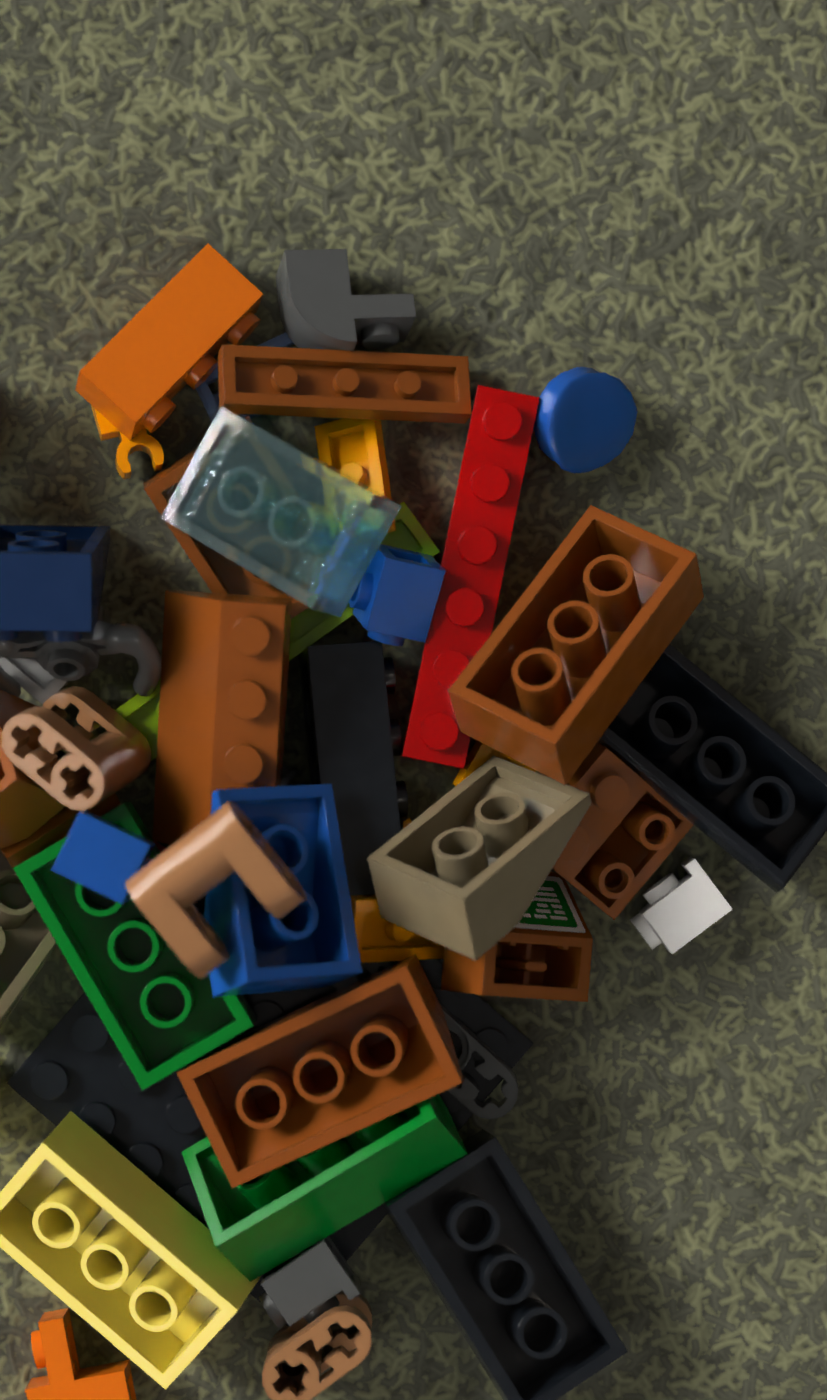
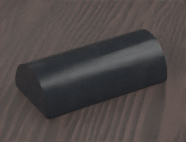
M671 644L668 645L597 742L608 748L644 779L674 809L775 892L784 889L827 831V773Z

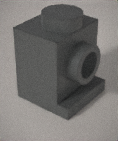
M327 1236L264 1273L261 1285L266 1292L261 1294L259 1299L277 1327L281 1328L287 1323L291 1326L303 1317L309 1324L325 1311L338 1306L340 1302L335 1295L342 1290L349 1301L359 1295L361 1282L330 1236Z

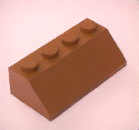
M178 590L165 591L152 835L154 841L173 845L211 815L212 792L218 789L282 786L292 598Z
M416 954L221 1044L176 1072L232 1188L444 1092L464 1081L443 1009Z

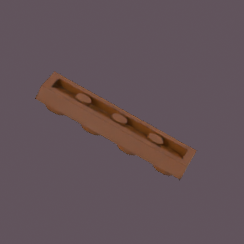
M222 344L218 352L219 413L465 424L471 416L468 356Z

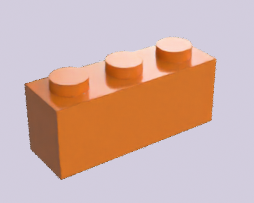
M208 243L79 371L75 390L130 441L144 427L150 433H153L176 408L177 405L171 399L186 384L195 390L218 366V361L214 356L219 352L221 345L228 342L232 345H240L255 330L261 321L255 313L258 310L263 293Z

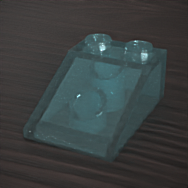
M220 406L160 518L311 609L341 617L402 506L324 461L229 409Z

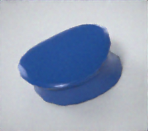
M576 367L560 373L548 382L539 398L533 430L539 449L551 461H555L562 470L572 473H585L606 465L622 453L633 435L638 410L631 392L619 378L604 372H598L590 367Z

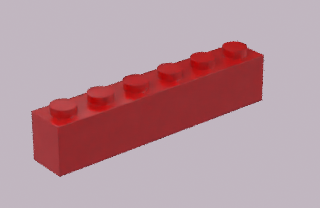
M482 385L477 386L441 562L445 575L424 646L402 753L403 757L464 769L470 736L460 731L448 690L492 634L540 397Z

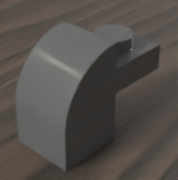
M347 249L284 251L276 274L278 306L282 325L295 346L309 349L353 351L356 343H362L364 347L369 349H385L399 342H405L416 318L413 294L352 295Z

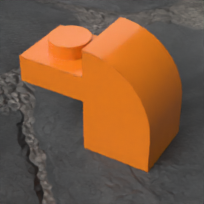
M69 1308L44 1312L38 1322L39 1330L31 1332V1345L37 1369L46 1367L48 1375L31 1378L25 1388L28 1400H137L129 1360L80 1369Z

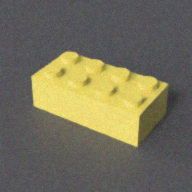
M72 1111L57 1125L0 1192V1248L165 1390L235 1315L261 1277L259 1276L250 1282L215 1247L211 1233L205 1225Z

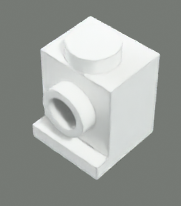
M689 857L681 863L687 875L679 881L673 873H670L647 889L642 895L648 904L640 909L636 916L630 919L652 950L662 943L671 954H674L732 910V907L695 858Z

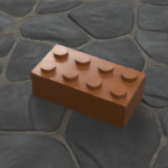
M590 505L448 690L460 731L566 785L704 598L697 554Z

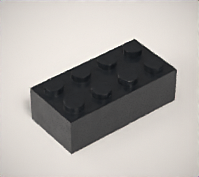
M482 1129L463 1142L468 1153L467 1155L382 1205L502 1399L557 1400L628 1351L501 1144L494 1135Z

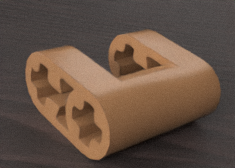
M72 686L50 696L42 707L35 706L20 712L5 723L1 733V745L8 759L61 804L72 810L83 811L94 807L139 778L147 771L151 763V748L146 737L103 700L84 687ZM71 705L76 706L79 710L76 717L79 725L76 727H72L65 721L68 714L64 709ZM33 726H37L42 731L38 740L42 746L36 750L30 749L27 745L30 738L27 730ZM102 726L107 730L91 741L89 740L94 736L92 731ZM62 750L67 755L62 757L54 765V768L50 767L49 763L58 757L55 753Z
M228 801L125 881L128 893L141 912L186 967L201 979L228 960L229 953L221 938L193 903L236 871L263 906L277 919H281L307 899L303 887L288 866L246 814L232 801Z
M342 1290L335 1295L340 1302V1306L325 1311L309 1324L303 1317L291 1326L286 1325L271 1338L262 1372V1385L271 1400H311L358 1366L368 1356L372 1345V1309L368 1301L361 1294L349 1301ZM338 1322L342 1328L332 1334L330 1326ZM355 1325L358 1330L350 1335L345 1329ZM328 1344L334 1348L322 1358V1347ZM286 1360L290 1366L284 1369L282 1362ZM300 1363L304 1364L302 1371H299L296 1367ZM331 1367V1369H329L327 1372H325L323 1375L320 1376L321 1373H323L324 1371H326L328 1368Z

